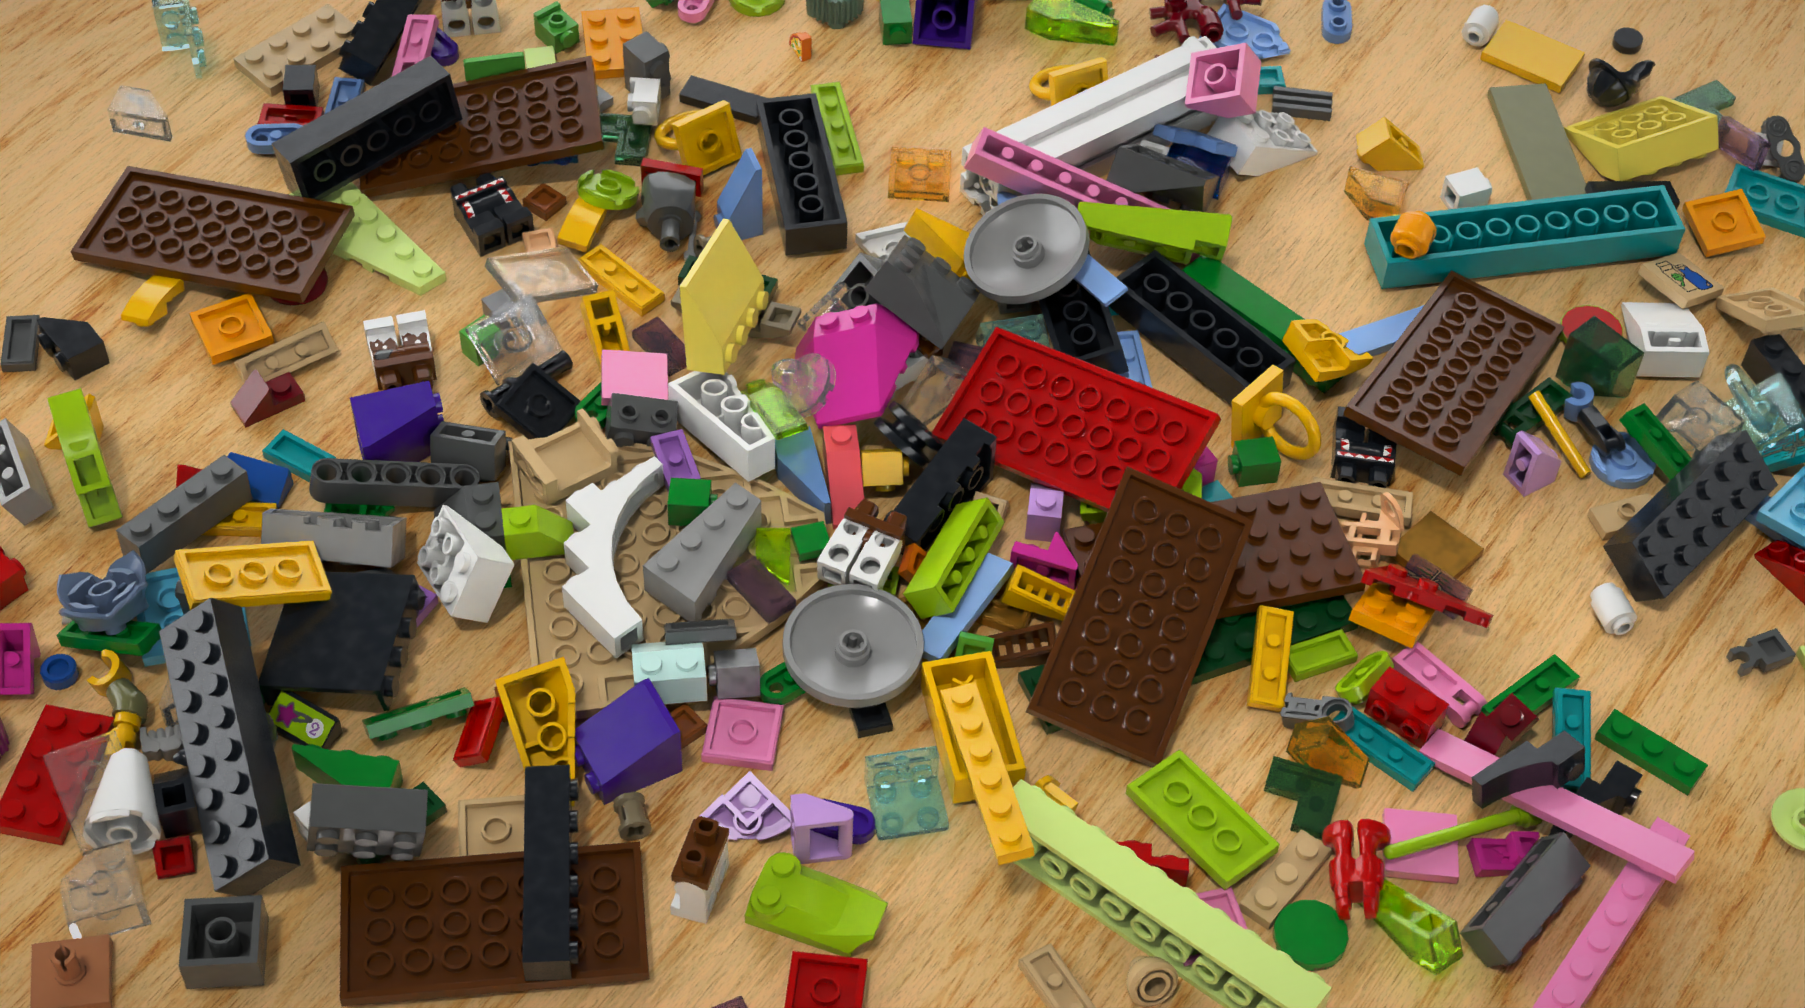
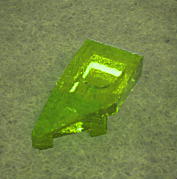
M756 528V563L784 585H790V528Z

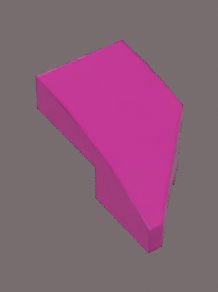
M1511 831L1505 839L1472 838L1466 847L1475 876L1495 877L1509 875L1540 837L1539 832Z

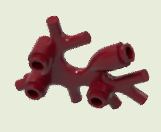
M1164 0V6L1149 8L1150 19L1165 18V21L1150 27L1153 37H1158L1167 32H1176L1179 42L1183 44L1190 37L1185 21L1191 19L1197 21L1201 36H1207L1212 43L1220 40L1224 29L1218 13L1213 8L1201 4L1202 0ZM1225 0L1231 17L1234 20H1239L1243 16L1241 5L1261 6L1262 0Z

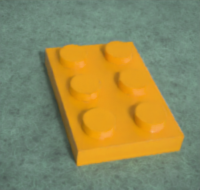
M639 7L581 11L586 56H592L596 79L625 77L623 43L643 33Z

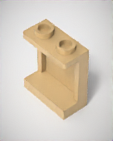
M583 408L577 411V422L540 441L530 444L524 435L512 440L514 462L547 506L571 495L577 490L585 488L591 483L598 482L618 472L617 457H619V451L615 442L611 438L607 439L604 436L598 420L595 417L590 418Z

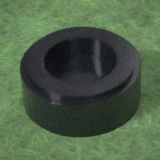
M1620 28L1614 33L1612 45L1615 50L1622 54H1636L1641 49L1643 36L1636 29Z

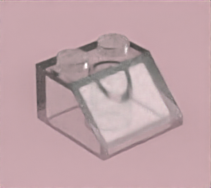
M532 294L513 298L465 328L466 333L497 385L502 384L503 379L507 377L515 378L523 374L532 362L539 366L563 350Z

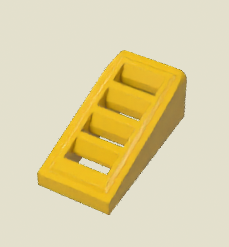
M1018 564L1008 580L1001 602L1015 608L1063 621L1075 590ZM1032 591H1037L1038 594L1035 595V594H1032L1031 592H1032ZM1046 594L1051 596L1050 601L1044 599ZM1059 598L1065 599L1063 608L1057 605Z

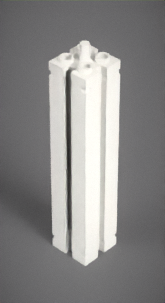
M1195 39L1187 43L1185 47L1180 46L1009 125L997 131V133L1100 178L1109 174L1119 146L1135 143L1140 145L1142 139L1164 146L1173 143L1152 135L1157 124L1199 131L1217 120L1219 117L1217 115L1190 109L1185 106L1191 53L1209 49L1205 48ZM972 143L962 147L961 165L963 167L965 166ZM969 170L961 173L960 192L973 206L976 204L981 206V214L983 216L998 205L997 195L999 192L1005 191L1016 196L1024 195Z

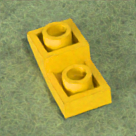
M579 196L561 227L557 237L558 244L587 253L595 233H598L608 209L593 206Z
M156 275L152 276L130 298L121 313V320L135 323L140 327H148L155 324L157 320L167 314L166 303L185 290L184 281Z

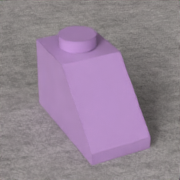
M1521 430L1516 433L1503 475L1525 497L1555 482L1561 460L1556 452L1550 449L1540 438Z
M1031 483L1025 539L1051 542L1055 532H1060L1063 491L1051 489L1038 483Z

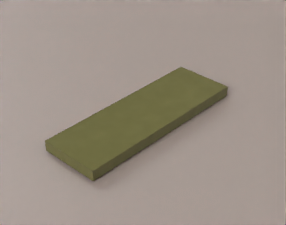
M1546 83L1489 87L1487 96L1527 200L1586 194L1584 189L1586 182Z

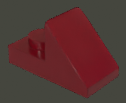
M255 369L230 403L246 428L305 402V396L290 372L265 382L257 369Z
M1511 693L1488 716L1483 712L1479 714L1464 741L1501 758L1539 721V718Z

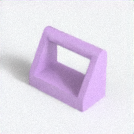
M806 793L790 795V834L793 855L798 858L800 863L809 864L849 859L852 856L853 811ZM838 826V840L810 829Z

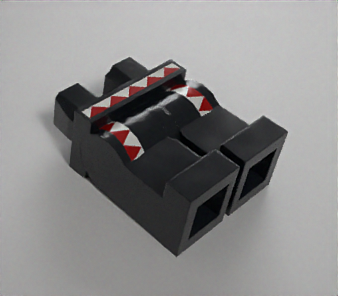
M491 173L479 175L476 179L477 186L468 189L462 183L451 186L450 192L454 216L480 257L506 247L505 240L511 245L523 240V232L534 231L533 214L527 206L523 207L512 189L507 186V181L503 176L495 178ZM520 224L523 227L521 231L512 233L513 226ZM488 236L495 238L492 243L484 244L483 238Z
M1338 406L1333 426L1330 478L1355 483V481L1368 483L1370 486L1383 488L1390 486L1395 467L1397 443L1367 428L1366 441L1364 442L1365 426L1343 416L1346 407Z

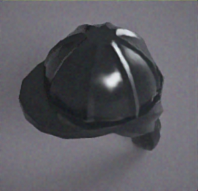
M1592 59L1589 63L1590 72L1587 77L1588 96L1600 106L1615 107L1630 100L1632 94L1637 93L1640 80L1648 77L1656 64L1652 60H1644L1635 64L1629 71L1619 72L1604 60Z

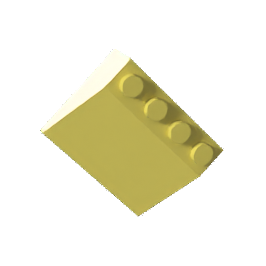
M1664 96L1564 127L1567 137L1602 176L1614 181H1632V178L1640 175H1652L1657 173L1658 169L1676 167L1681 165L1682 161L1691 158H1703L1707 156V153L1719 149L1717 115Z
M722 219L680 285L687 370L725 375L730 364L735 363L740 347L746 344L750 330L756 327L762 310H766L769 295L767 291H764V278L729 219Z

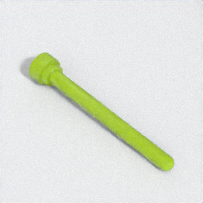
M1512 805L1508 811L1388 845L1384 848L1383 854L1385 858L1392 860L1512 824L1524 828L1541 824L1543 819Z

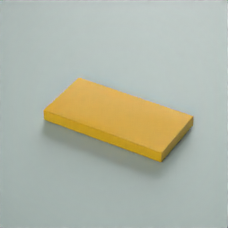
M314 541L175 550L174 561L190 610L209 598L240 607L326 601L330 600L332 594Z

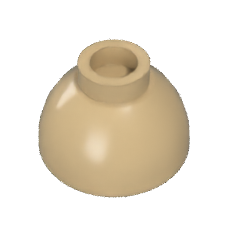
M1138 956L1131 962L1127 975L1128 993L1132 1001L1139 1006L1150 1007L1158 1005L1169 998L1174 992L1178 983L1177 971L1168 961L1162 958Z

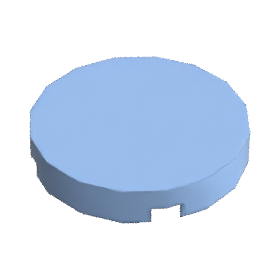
M1619 432L1625 440V450L1621 452L1617 450L1611 451L1607 457H1603L1594 444L1589 456L1591 470L1598 479L1609 486L1620 489H1635L1645 485L1652 478L1656 463L1649 458L1646 451L1628 433Z

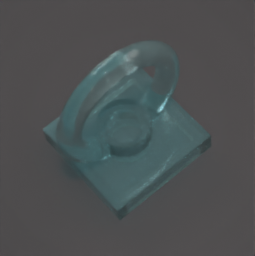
M1729 364L1726 366L1724 375L1734 398L1722 405L1734 432L1747 430L1759 453L1805 429V418L1785 376L1781 372L1754 385L1738 365Z

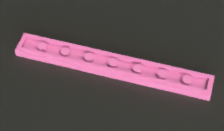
M1439 728L1419 750L1421 754L1435 762L1434 767L1471 785L1474 775L1500 759ZM1553 785L1539 786L1501 798L1676 884L1694 860V850L1562 787L1557 789Z

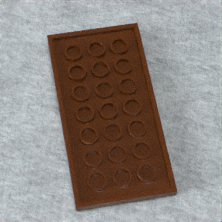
M592 56L453 84L463 119L359 178L361 194H365L370 198L605 149Z
M127 166L72 248L71 254L76 261L303 303L354 218L355 213L353 206Z
M1451 270L1347 404L1343 416L1462 476L1559 339L1565 326Z
M1126 467L1026 709V713L1150 767L1159 764L1162 761L1254 521L1130 467Z
M1321 482L1211 502L1254 521L1216 619L1256 612L1260 605L1277 608L1365 590L1366 584L1360 582L1363 576ZM1103 522L1064 529L1063 540L1078 564V580L1081 578Z
M640 842L578 847L579 864L572 865V875L578 874L579 897H572V908L578 907L579 930L572 931V941H578L579 964H572V979L525 981L522 963L524 851L341 866V1006L649 980Z

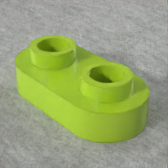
M1377 651L1363 658L1337 683L1335 690L1339 697L1348 700L1352 705H1357L1367 700L1370 688L1389 666L1394 668V663L1388 652Z

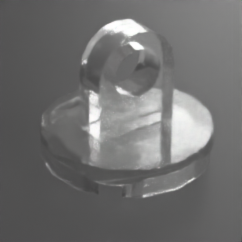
M840 281L797 321V325L805 332L816 317L829 312L836 313L849 310L841 298L851 288L844 281Z
M808 353L797 360L782 359L774 363L771 368L772 382L776 387L780 388L782 407L798 417L805 418L818 412L828 401L825 398L828 391H833L835 386L836 371L833 363L818 353Z

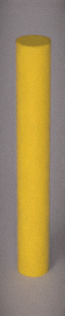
M1538 390L1528 397L1579 478L1582 479L1591 474L1592 471L1541 392Z

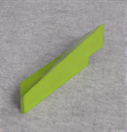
M1080 202L1077 208L1088 230H1090V239L1096 244L1148 255L1156 250L1169 261L1189 265L1192 253L1222 261L1232 223V216L1230 214L1093 202Z

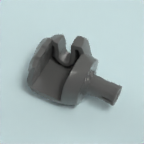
M672 172L648 174L643 180L641 189V203L643 206L636 212V220L640 226L649 228L651 233L660 239V247L664 251H676L679 248L680 240H683L692 233L695 222L696 182L684 175Z

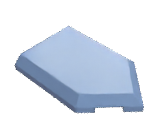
M1223 4L1217 13L1221 19L1224 32L1220 40L1213 43L1215 47L1220 48L1247 43L1259 59L1290 54V49L1287 43L1283 42L1276 23L1243 10L1242 18L1234 20L1231 17L1227 4Z

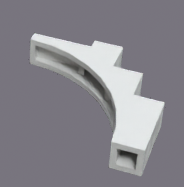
M655 456L644 463L636 465L632 471L620 479L611 481L603 490H600L594 483H591L582 490L575 491L565 500L567 520L573 523V527L578 532L572 534L564 542L566 564L577 574L572 576L562 586L564 607L615 658L630 650L631 644H638L644 640L642 619L627 602L616 580L614 556L619 538L630 517L648 497L664 486L663 464Z

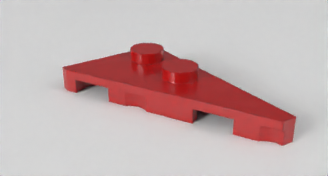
M1389 563L1388 566L1365 569L1360 581L1363 584L1371 586L1373 583L1378 582L1390 584L1388 590L1393 595L1443 612L1444 609L1463 617V620L1489 628L1494 615L1438 590L1439 584L1423 577H1420L1419 580L1407 575V569L1393 563Z

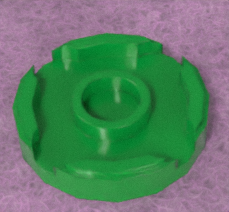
M1299 900L1288 904L1279 912L1273 928V939L1276 943L1277 951L1280 950L1287 953L1296 964L1305 970L1315 971V968L1325 967L1324 969L1333 967L1342 958L1348 943V929L1344 920L1338 918L1336 910L1330 905L1317 900Z

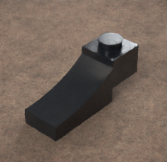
M1565 730L1539 748L1525 741L1472 777V801L1483 809L1503 797L1529 788L1553 785L1558 789L1567 782L1576 780L1585 771V747Z
M1617 760L1601 784L1587 777L1575 794L1620 815L1625 807L1632 809L1638 801L1642 791L1637 789L1643 775ZM1553 825L1549 835L1564 832L1570 839L1574 834Z

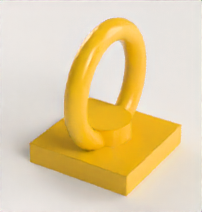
M1099 57L1079 64H1065L1046 68L1031 78L1029 89L1034 96L1051 101V106L1109 80L1107 60ZM1049 80L1050 89L1042 87L1041 84Z
M725 100L702 110H691L671 116L663 121L654 133V139L660 147L679 151L682 165L703 168V175L736 161L742 156L730 103ZM671 130H674L675 138H669L666 135Z
M1272 365L1232 400L1231 447L1233 448L1234 441L1255 439L1263 434L1264 437L1273 436L1277 450L1285 456L1296 460H1308L1314 457L1320 450L1322 441L1320 428L1314 416L1300 401L1283 393V370ZM1282 407L1290 410L1302 422L1308 435L1307 446L1298 447L1290 444L1273 427L1282 417Z

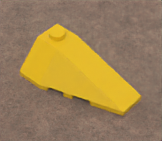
M564 656L495 679L524 771L527 766L570 765L571 779H575V688Z

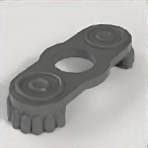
M1778 115L1768 117L1763 121V125H1761V133H1765L1770 144V154L1776 160L1781 172L1779 177L1798 183L1805 175V163L1800 153V142L1793 135L1790 125L1784 117ZM1782 140L1789 141L1793 145V153L1788 157L1781 156L1777 152V144Z

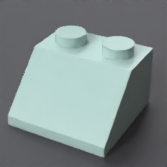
M666 642L631 644L634 686L642 680L649 678L664 704L707 701L706 669L702 642L666 645Z

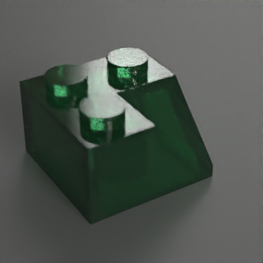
M1593 316L1569 334L1556 377L1570 388L1571 383L1574 382L1589 384L1593 388L1594 396L1626 398L1632 389L1644 352L1596 316Z

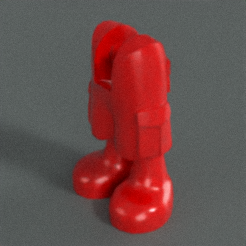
M1360 819L1358 821L1357 834L1360 854L1356 859L1352 858L1354 828L1349 820L1333 822L1326 826L1322 832V843L1326 847L1331 848V851L1336 854V857L1329 863V884L1334 892L1336 912L1340 920H1351L1352 903H1363L1365 920L1376 919L1378 915L1380 891L1385 880L1384 862L1376 856V851L1383 850L1391 842L1390 829L1379 821L1371 819Z

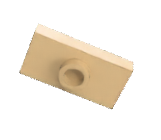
M1649 493L1593 507L1589 509L1587 516L1601 539L1607 540L1612 538L1652 497Z

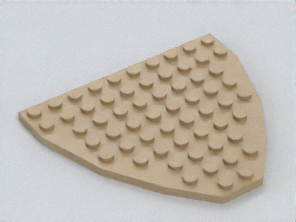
M544 438L527 439V440L529 441L530 444H533V443H535V442H537V441H540V440H542V439H544ZM508 441L515 507L538 505L567 519L565 500L571 495L547 506L514 462L512 441ZM634 443L633 446L617 447L619 451V457H617L618 472L594 484L600 490H603L611 481L620 479L632 471L636 465L654 457L652 447L639 443ZM692 454L701 479L712 480V494H718L719 498L733 484L737 483L761 500L762 525L743 555L737 558L733 565V571L727 580L724 579L717 589V595L711 605H707L702 613L700 621L732 618L736 626L737 640L702 642L706 675H708V665H714V651L747 649L780 626L800 602L825 583V581L818 579L817 559L819 557L799 561L791 538V528L824 521L826 527L824 512L759 478L748 482L734 469ZM665 483L664 486L648 497L630 517L619 538L614 556L616 580L627 602L642 619L644 640L638 644L665 642L664 625L666 623L688 622L644 590L643 565L686 527L668 525L667 503L669 494ZM565 554L520 559L531 667L564 656L575 688V719L592 717L634 687L632 649L615 658L564 607L562 586L572 576L577 575L566 564Z

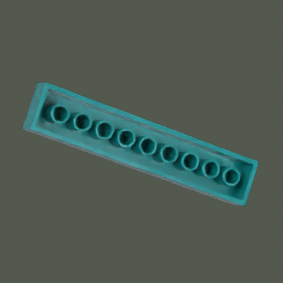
M1659 185L1424 212L1429 215L1435 224L1437 233L1428 252L1424 256L1414 259L1399 256L1390 242V235L1401 215L1370 218L1364 245L1381 289L1443 282L1451 270L1468 279L1668 256L1677 253L1685 227L1665 186Z

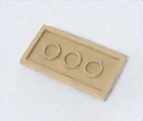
M326 4L233 58L235 67L269 96L273 97L283 91L285 65H316L318 70L340 57L338 54L345 40L352 41L354 38L350 35L355 24L330 4Z

